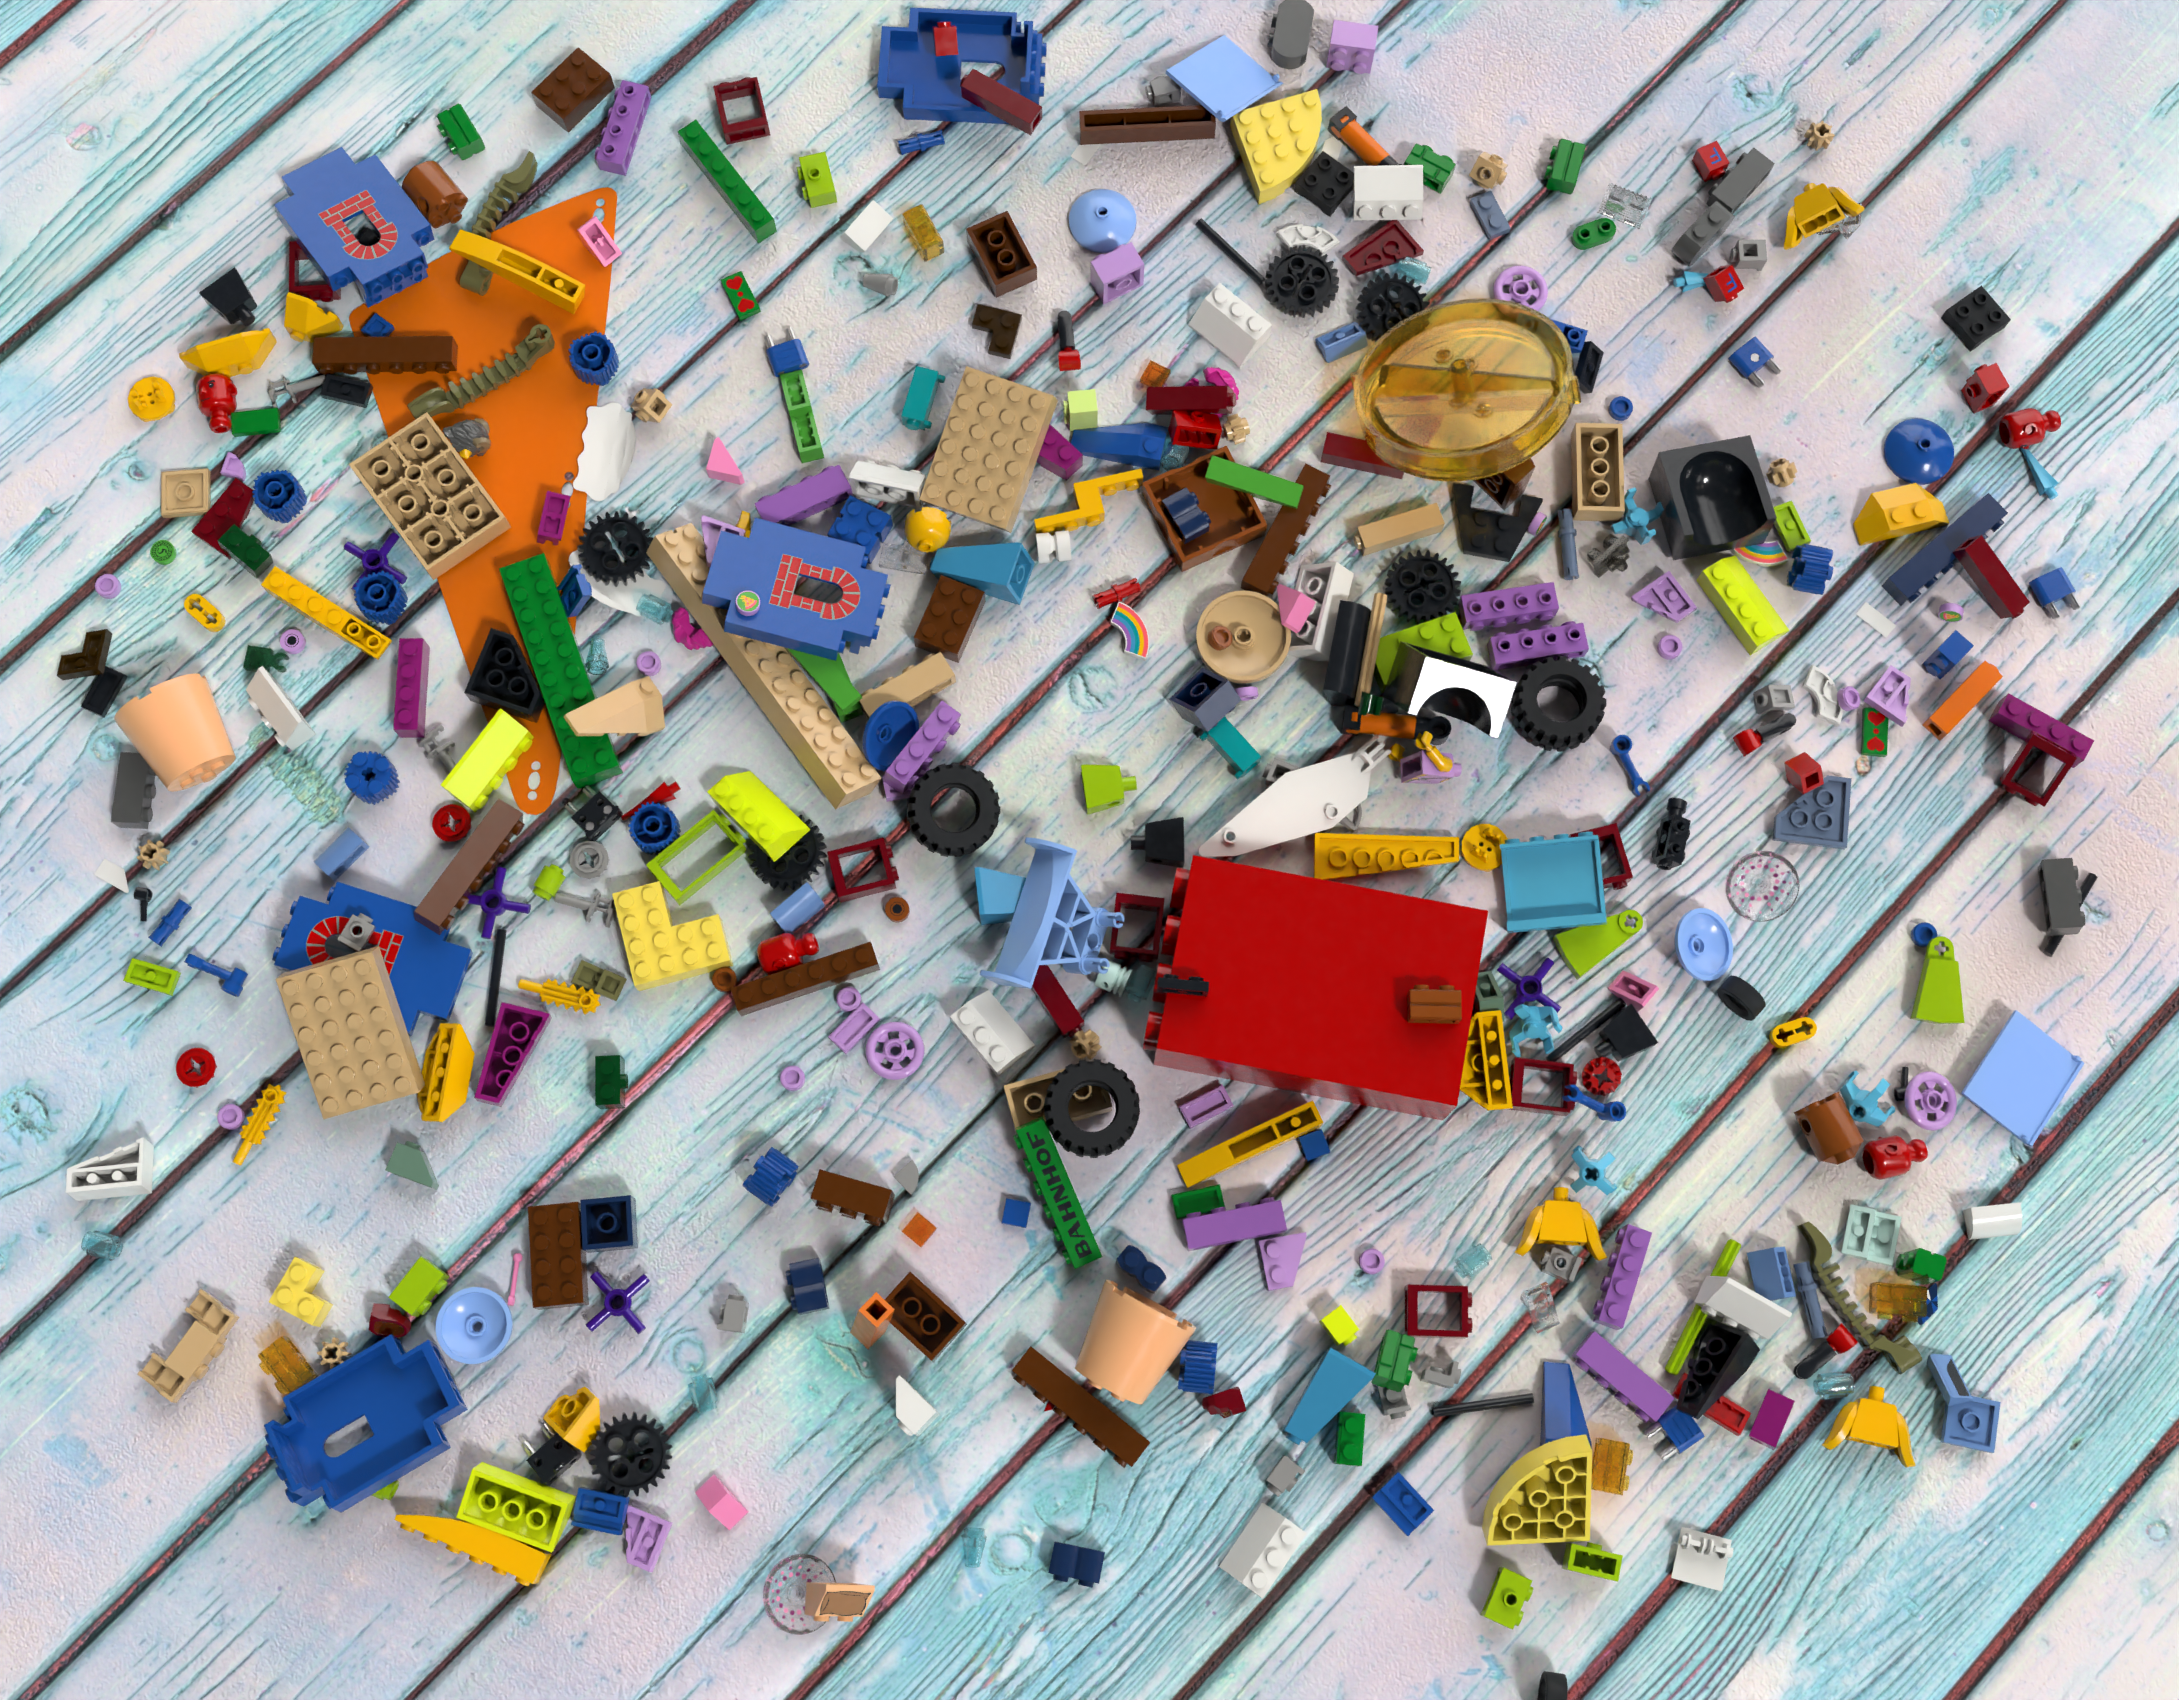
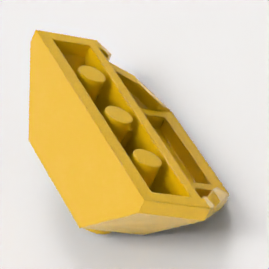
M266 328L261 331L242 332L196 345L186 352L179 353V357L187 368L203 376L222 374L230 378L239 374H250L253 370L260 369L277 341L271 330Z
M1917 483L1871 493L1854 521L1853 527L1859 545L1862 546L1949 525V520L1943 503Z
M1501 1010L1476 1012L1472 1017L1460 1085L1461 1092L1487 1111L1513 1108Z
M440 1023L438 1032L433 1036L426 1049L422 1068L425 1086L417 1094L422 1121L444 1122L466 1103L475 1054L461 1024Z

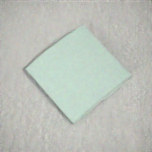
M1851 1204L1841 1253L1892 1267L1902 1217Z

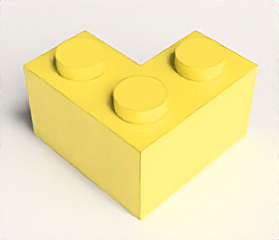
M294 1257L271 1296L269 1303L312 1326L321 1327L333 1304L312 1294L324 1270L304 1259Z

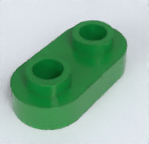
M1601 218L1578 226L1572 234V244L1577 249L1586 250L1607 243L1613 239L1616 233V225L1611 219ZM1602 226L1607 227L1608 230L1602 229ZM1584 233L1588 237H1582L1581 234Z

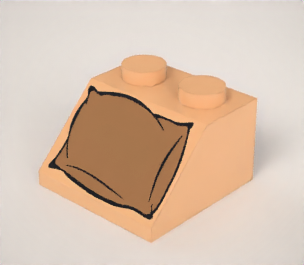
M806 1582L804 1615L814 1616L813 1621H829V1616H838L837 1621L853 1622V1617H863L875 1591V1586L856 1583Z

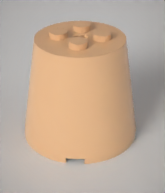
M200 674L183 675L150 688L152 693L142 699H139L137 696L132 698L114 716L117 725L169 791H180L203 782L211 781L219 773L227 769L236 759L206 677H201Z
M1106 1279L1075 1369L1088 1378L1089 1384L1100 1390L1102 1388L1112 1392L1111 1395L1123 1402L1127 1399L1142 1405L1193 1335L1196 1327L1183 1319L1182 1323L1175 1319L1177 1314L1127 1287H1124L1123 1291L1119 1290L1116 1282Z

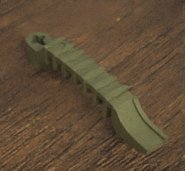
M529 151L518 169L511 173L503 174L500 181L494 184L493 192L488 194L489 199L482 205L483 210L480 214L478 213L477 222L472 226L473 234L491 240V233L487 229L493 232L496 229V223L492 218L497 221L501 220L502 214L498 208L506 212L509 210V203L503 198L516 204L519 199L517 193L521 194L528 191L534 181L538 166L534 153ZM468 260L469 262L460 279V286L483 296L489 289L493 272Z
M544 324L535 325L530 330V334L519 345L515 346L516 354L511 356L507 352L504 354L506 360L502 362L498 359L494 360V367L490 369L487 366L482 367L484 372L480 375L475 372L472 373L473 378L469 381H466L463 377L460 378L461 385L458 387L452 381L448 382L450 391L446 393L441 387L425 392L407 405L415 420L426 412L430 417L440 413H452L457 408H464V405L469 402H475V399L480 396H486V393L491 390H497L498 386L509 383V380L515 376H521L520 373L525 370H531V366L538 358L554 349L555 341L549 327Z
M1806 1222L1797 1226L1810 1248L1809 1262L1813 1279L1817 1280L1821 1286V1292H1824L1829 1298V1304L1833 1305L1837 1310L1836 1314L1846 1322L1845 1326L1855 1334V1339L1860 1340L1864 1345L1863 1349L1865 1351L1875 1350L1883 1353L1892 1368L1900 1375L1920 1363L1922 1357L1919 1351L1905 1335L1892 1342L1887 1340L1884 1335L1875 1337L1873 1332L1876 1331V1328L1873 1324L1863 1328L1861 1323L1867 1320L1866 1315L1860 1313L1854 1316L1852 1311L1858 1308L1857 1304L1852 1301L1846 1305L1843 1301L1850 1296L1849 1292L1844 1289L1838 1293L1835 1289L1844 1283L1843 1279L1840 1276L1832 1280L1828 1278V1275L1840 1270L1838 1263L1835 1262L1825 1268L1821 1266L1832 1256L1830 1243L1812 1223Z

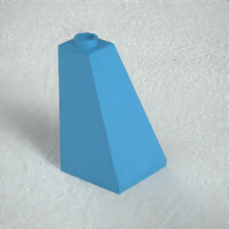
M1016 542L939 548L931 559L930 570L938 580L942 575L984 591L985 595L1020 605L1035 562L1022 543Z
M974 867L981 925L1012 922L1026 878L982 867Z
M1332 1348L1327 1349L1283 1429L1287 1433L1286 1438L1297 1445L1300 1442L1307 1443L1374 1378L1376 1373Z

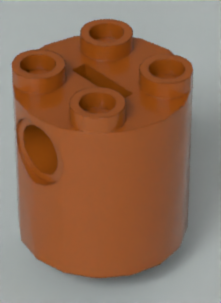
M426 161L414 166L402 182L404 192L433 228H439L450 222L455 224L462 218L461 212L466 206L468 198L439 163Z
M1839 1092L1794 1112L1818 1162L1841 1164L1854 1158L1861 1143L1864 1142Z

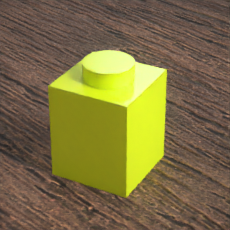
M1342 1305L1319 1321L1337 1346L1341 1343L1344 1346L1350 1344L1357 1338L1354 1333L1360 1330Z

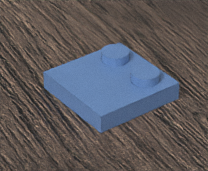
M1972 1396L1973 1399L1968 1402L1952 1406L1945 1404L1941 1442L1994 1453L2001 1402Z

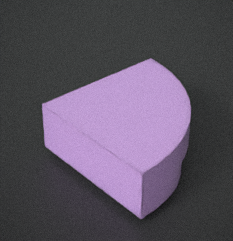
M228 452L220 473L229 478L245 481L246 470L243 463L236 455Z

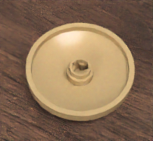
M1233 591L1213 600L1203 611L1196 631L1197 649L1204 664L1213 673L1234 683H1253L1275 673L1285 661L1291 643V630L1281 624L1279 605L1267 596L1253 591ZM1219 625L1228 628L1232 634L1231 645L1221 651L1212 648L1208 642L1209 631Z

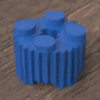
M596 331L590 333L589 336L585 334V337L581 336V339L573 340V344H570L571 348L568 350L570 353V363L577 377L582 382L585 381L586 384H589V382L591 385L596 383V385L600 386L608 384L612 379L611 376H615L614 372H617V368H619V359L613 343L609 339L607 340L605 334L602 336L601 332L597 334Z
M271 470V473L261 472V476H257L258 479L254 480L255 486L253 488L255 490L252 491L254 494L253 498L257 507L267 518L269 517L270 520L274 519L275 522L289 523L292 517L296 518V514H300L299 511L303 510L302 506H305L307 503V496L300 483L287 470H276V472Z
M1808 544L1796 545L1792 553V558L1794 559L1792 570L1788 571L1787 585L1792 586L1793 590L1823 595L1826 580L1830 581L1833 574V566H1829L1833 550Z
M384 571L377 574L373 572V575L368 574L367 578L364 576L362 579H358L359 583H356L357 587H354L356 592L354 600L363 615L373 623L379 624L381 622V624L385 623L387 625L395 623L398 616H402L401 612H405L404 608L407 607L405 603L408 600L407 594L398 580L392 574L390 575L389 572L385 573Z
M366 751L364 753L358 752L353 755L350 760L351 763L347 764L349 767L345 768L347 772L344 773L346 776L344 779L349 790L357 798L361 799L364 803L367 802L368 804L372 803L375 805L376 802L384 801V798L389 799V795L392 796L394 792H397L396 788H399L397 783H400L397 779V770L381 753H373L372 751H369V753Z
M654 801L651 804L646 802V805L641 804L642 807L638 808V812H634L635 816L631 817L633 820L628 825L630 828L629 832L635 844L643 852L653 855V853L658 855V853H661L680 837V824L669 807L661 806L660 803L655 804ZM655 825L659 827V829L655 832L650 831L653 830V826Z
M771 1147L765 1156L762 1155L753 1167L756 1169V1172L747 1177L743 1187L765 1204L773 1207L780 1199L777 1194L781 1195L798 1174L796 1170H798L799 1166L780 1151Z
M1188 1340L1181 1350L1180 1365L1185 1366H1180L1178 1389H1182L1184 1392L1213 1394L1218 1343Z

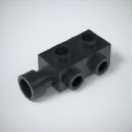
M1681 798L1668 799L1666 808L1668 815L1661 819L1660 827L1656 831L1657 842L1655 849L1652 851V863L1662 870H1671V868L1680 866L1685 859V846L1690 836L1689 827L1691 820L1682 817L1686 812L1687 801Z

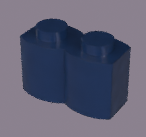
M1187 488L1165 498L1161 503L1165 515L1184 545L1209 532V524L1211 523L1208 514L1205 511L1202 512L1197 506L1199 501L1193 491L1189 492Z
M1128 1245L1116 1259L1119 1268L1125 1274L1135 1277L1140 1287L1149 1293L1154 1294L1166 1280L1163 1270L1158 1265L1148 1262L1145 1255L1134 1246Z
M819 1257L790 1263V1270L786 1271L788 1285H793L794 1295H790L792 1309L797 1310L799 1315L830 1309Z
M1054 1542L1048 1573L1054 1574V1580L1068 1582V1578L1079 1579L1078 1585L1093 1588L1094 1583L1099 1584L1105 1552Z

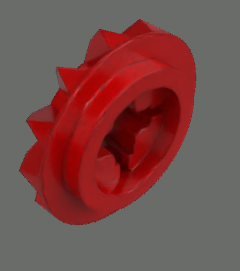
M455 804L446 805L440 808L434 815L432 822L433 830L440 839L446 842H458L461 838L466 837L469 829H471V817L462 806ZM450 815L455 821H460L455 825V832L449 826L446 827L450 823Z
M202 1048L187 1050L177 1061L176 1073L179 1080L187 1086L196 1088L207 1085L208 1081L215 1077L214 1073L217 1068L215 1057L209 1051ZM193 1061L198 1064L204 1063L200 1068L201 1075L191 1071L194 1069Z
M1598 1057L1585 1065L1582 1071V1082L1585 1088L1592 1094L1606 1096L1611 1092H1615L1616 1088L1621 1085L1622 1073L1617 1063L1612 1059ZM1606 1070L1605 1074L1610 1080H1603L1598 1084L1599 1080L1594 1074H1602Z

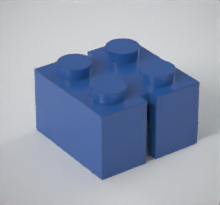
M850 495L840 511L841 518H836L827 535L831 538L865 546L864 556L869 557L867 563L871 564L881 547L880 542L883 543L893 527L892 517Z

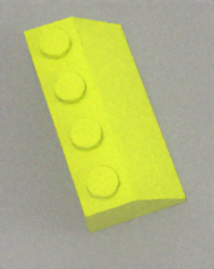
M1735 555L1717 561L1704 569L1697 578L1698 584L1750 656L1790 631Z
M500 708L441 783V786L455 799L476 813L478 809H482L486 805L491 792L500 787L505 774L516 766L518 757L522 752H526L531 747L534 736Z
M751 771L726 775L707 791L715 804L774 862L810 831V828Z
M481 1462L471 1471L456 1518L552 1553L569 1521L577 1496Z

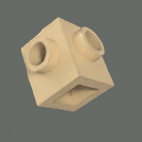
M1483 152L1479 155L1469 176L1477 180L1479 186L1485 189H1493L1498 184L1501 185L1507 176L1505 170L1508 165L1503 162L1504 160L1500 156Z
M643 388L635 395L634 402L630 407L636 411L635 415L643 422L660 423L672 404L660 390L656 388Z

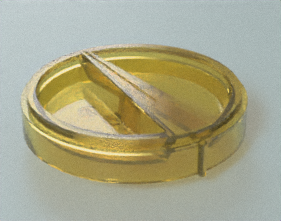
M1480 298L1452 301L1427 308L1402 320L1373 344L1363 358L1358 371L1350 374L1360 427L1369 447L1377 456L1392 467L1410 475L1435 481L1475 480L1499 474L1516 467L1543 449L1562 429L1572 411L1573 405L1581 403L1578 377L1575 376L1571 349L1560 328L1552 320L1535 309L1499 299Z

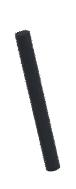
M1202 218L1196 222V226L1258 285L1265 281V278Z
M2088 873L2080 887L2082 893V902L2079 903L2080 907L2098 878L2093 873ZM2064 935L2052 936L2043 953L2046 956L2052 957Z
M497 929L485 1018V1026L490 1027L495 1026L507 932L503 929Z
M1622 998L1616 1000L1546 1056V1060L1556 1062L1625 1007L1626 1003Z
M1533 1393L1432 1407L1433 1416L1441 1417L1534 1403Z

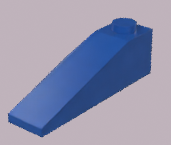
M1137 423L1077 429L1073 431L1071 444L1083 456L1159 471L1169 427L1151 423Z
M1543 1362L1540 1446L1565 1437L1586 1435L1592 1449V1442L1570 1364Z

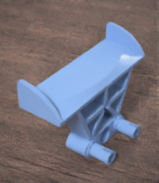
M1026 837L1025 843L1035 848L1036 851L995 972L981 970L980 976L998 985L1031 989L1039 965L1062 964L1066 972L1074 974L1107 973L1108 969L1102 967H1110L1109 961L1106 958H1098V954L1107 927L1121 928L1123 924L1116 922H1124V915L1120 912H1109L1101 907H1091L1070 875L1077 850L1051 841Z

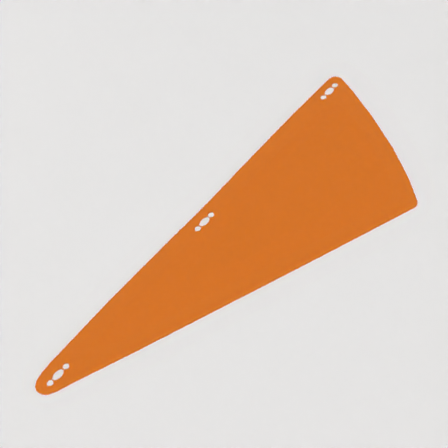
M599 188L491 232L492 241L524 253L585 284V296L575 314L558 307L493 273L487 293L483 296L460 286V279L469 261L451 251L427 264V278L369 308L363 303L353 310L349 316L354 337H367L362 333L361 329L376 313L394 326L395 330L389 337L453 336L458 345L457 371H449L446 374L436 371H426L424 374L403 372L402 374L380 372L379 374L367 373L370 384L373 386V393L388 438L415 420L407 406L410 402L433 388L441 387L446 393L450 391L448 382L452 381L458 387L461 385L460 378L463 377L466 381H469L473 378L472 373L475 372L480 375L484 372L482 367L487 366L489 369L494 367V360L498 359L500 362L506 360L504 354L507 352L511 356L516 354L515 346L519 345L530 334V330L535 325L544 324L548 326L554 338V349L538 358L531 366V370H525L520 373L521 376H515L509 380V383L498 386L497 390H491L486 393V396H480L475 399L473 403H467L462 409L457 408L452 413H440L431 417L443 434V428L453 426L466 419L474 420L475 418H481L487 421L490 428L488 434L491 441L490 448L483 456L474 455L468 459H462L511 526L510 529L437 578L470 675H472L491 628L515 637L539 686L499 568L544 553L552 568L557 586H559L570 568V554L578 550L577 546L583 545L579 541V536H584L583 528H585L587 493L576 490L574 487L570 497V507L567 511L562 538L558 545L554 546L553 542L548 540L544 544L537 543V534L547 491L562 494L563 485L566 482H570L573 485L574 480L578 476L579 466L577 459L584 450L582 433L588 424L586 411L590 406H597L599 385H596V383L591 385L590 382L586 384L585 381L582 382L577 377L570 363L568 349L571 348L570 344H573V340L581 339V336L585 337V334L589 336L590 333L595 331L597 334L601 332L602 336L605 334L612 262L603 267L584 247L577 229L593 217L597 208H602L605 216L601 224L614 241L617 193L613 188ZM603 199L605 204L600 207L596 205V201ZM567 472H571L574 475L570 481L564 477ZM577 616L569 617L574 634ZM546 703L537 723L508 714L534 736L531 747L526 752H522L518 757L516 766L506 773L519 809L532 815L545 812L551 805L559 775L562 750ZM481 705L487 723H489L498 710ZM535 761L541 764L538 770H533L531 767ZM532 772H538L540 775V784L535 790L530 789L528 784L529 776ZM535 791L537 798L530 800L528 798L529 792Z

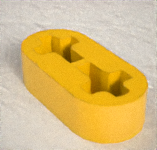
M192 594L185 599L184 608L207 630L218 632L223 629L226 622L225 617L204 597L199 594ZM193 603H198L203 610L200 612L192 606ZM209 614L216 618L217 622L215 624L207 618Z
M1802 1017L1776 1026L1771 1030L1769 1039L1775 1047L1785 1048L1813 1037L1816 1034L1817 1026L1811 1018ZM1802 1023L1810 1028L1807 1031V1035L1805 1032L1796 1033L1795 1030L1800 1028ZM1779 1030L1782 1034L1790 1032V1036L1786 1037L1784 1042L1782 1039L1776 1038Z

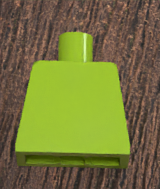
M1081 765L1087 815L1124 804V792L1137 790L1136 777L1121 778L1120 766Z

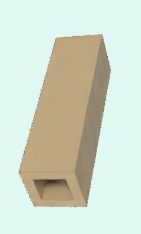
M1434 503L1359 526L1353 540L1356 549H1360L1362 555L1366 556L1440 533L1445 523L1438 504Z

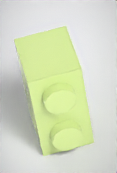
M1095 389L1067 392V400L1063 401L1064 423L1069 424L1070 432L1077 429L1097 428L1098 408Z

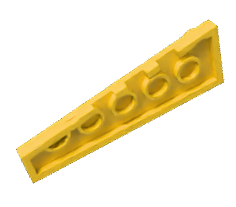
M1314 834L1313 878L1332 880L1457 863L1459 861V837Z

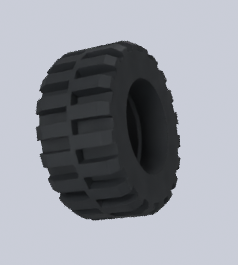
M1559 656L1556 661H1554L1553 657H1548L1544 659L1543 663L1537 661L1530 669L1523 673L1511 698L1513 703L1511 715L1516 717L1514 720L1516 728H1522L1521 735L1525 739L1530 737L1533 740L1531 742L1532 745L1537 747L1539 744L1544 745V750L1551 751L1553 747H1557L1558 752L1565 751L1567 747L1572 750L1577 748L1580 743H1585L1595 732L1605 714L1603 711L1606 707V699L1603 698L1605 689L1603 685H1598L1600 678L1597 674L1592 675L1590 673L1591 668L1588 665L1582 667L1578 664L1579 660L1574 658L1571 662L1566 661V656ZM1550 686H1558L1568 690L1574 695L1579 704L1578 716L1568 722H1558L1548 718L1538 706L1537 695L1539 691Z
M959 763L938 765L936 768L928 770L919 778L910 793L907 802V821L910 823V830L918 838L917 841L921 845H925L933 853L937 852L941 856L946 857L970 854L990 839L998 825L1000 814L998 792L995 793L991 780L988 781L984 777L985 774L980 770L972 769L973 766L967 764L963 766L959 765ZM947 788H959L966 791L972 797L976 807L974 821L967 829L960 832H947L936 825L931 815V803L940 791Z
M1086 1059L1080 1060L1078 1064L1066 1066L1065 1070L1061 1073L1059 1072L1054 1077L1052 1084L1049 1085L1044 1103L1046 1125L1052 1134V1138L1056 1143L1061 1144L1067 1152L1071 1151L1079 1157L1090 1156V1158H1098L1101 1155L1107 1156L1112 1154L1113 1151L1122 1148L1133 1135L1140 1114L1139 1095L1135 1090L1133 1081L1128 1079L1127 1073L1122 1069L1115 1068V1064L1110 1062L1108 1064L1102 1063L1099 1059L1088 1062ZM1098 1086L1108 1091L1113 1097L1116 1107L1115 1116L1112 1122L1103 1130L1087 1132L1078 1128L1072 1122L1068 1112V1105L1073 1094L1080 1088Z

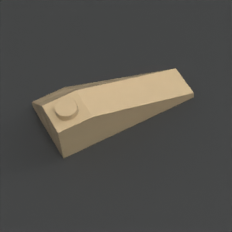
M649 676L623 685L564 715V719L576 736H603L605 733H617L618 736H625L627 733H637L638 736H646L665 728L662 695Z

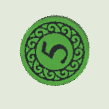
M166 540L155 542L150 550L151 557L161 565L173 562L177 554L175 547Z

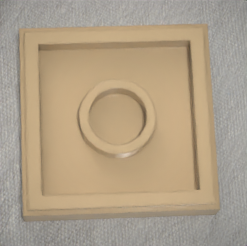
M208 468L161 472V516L163 518L201 516L209 511L211 508V471Z

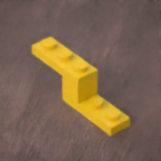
M1142 469L1073 483V494L1078 510L1034 519L1036 534L1049 532L1052 536L1056 531L1068 530L1070 532L1078 529L1080 526L1087 525L1092 527L1099 525L1104 521L1105 517L1100 495L1111 496L1116 494L1117 491L1125 489L1133 491L1142 486L1143 482Z

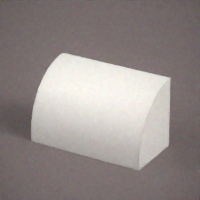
M872 200L840 238L855 250L865 252L893 218Z
M2020 1202L1972 1207L1963 1210L1968 1240L2018 1235L2021 1231L2022 1210Z

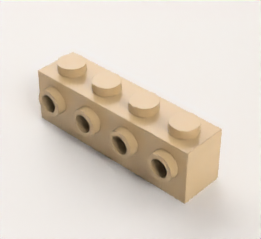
M939 652L936 655L935 653L929 654L922 660V663L916 666L910 665L902 671L901 675L895 678L889 677L878 688H871L863 692L859 703L868 720L874 711L886 702L897 700L914 707L956 683L955 674L942 653Z

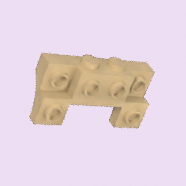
M203 1289L198 1291V1296L185 1309L186 1312L198 1321L195 1320L166 1360L157 1353H152V1358L144 1369L137 1374L152 1385L159 1394L173 1403L179 1401L193 1381L196 1382L206 1375L209 1370V1363L213 1358H217L225 1348L223 1344L227 1340L225 1338L240 1318Z

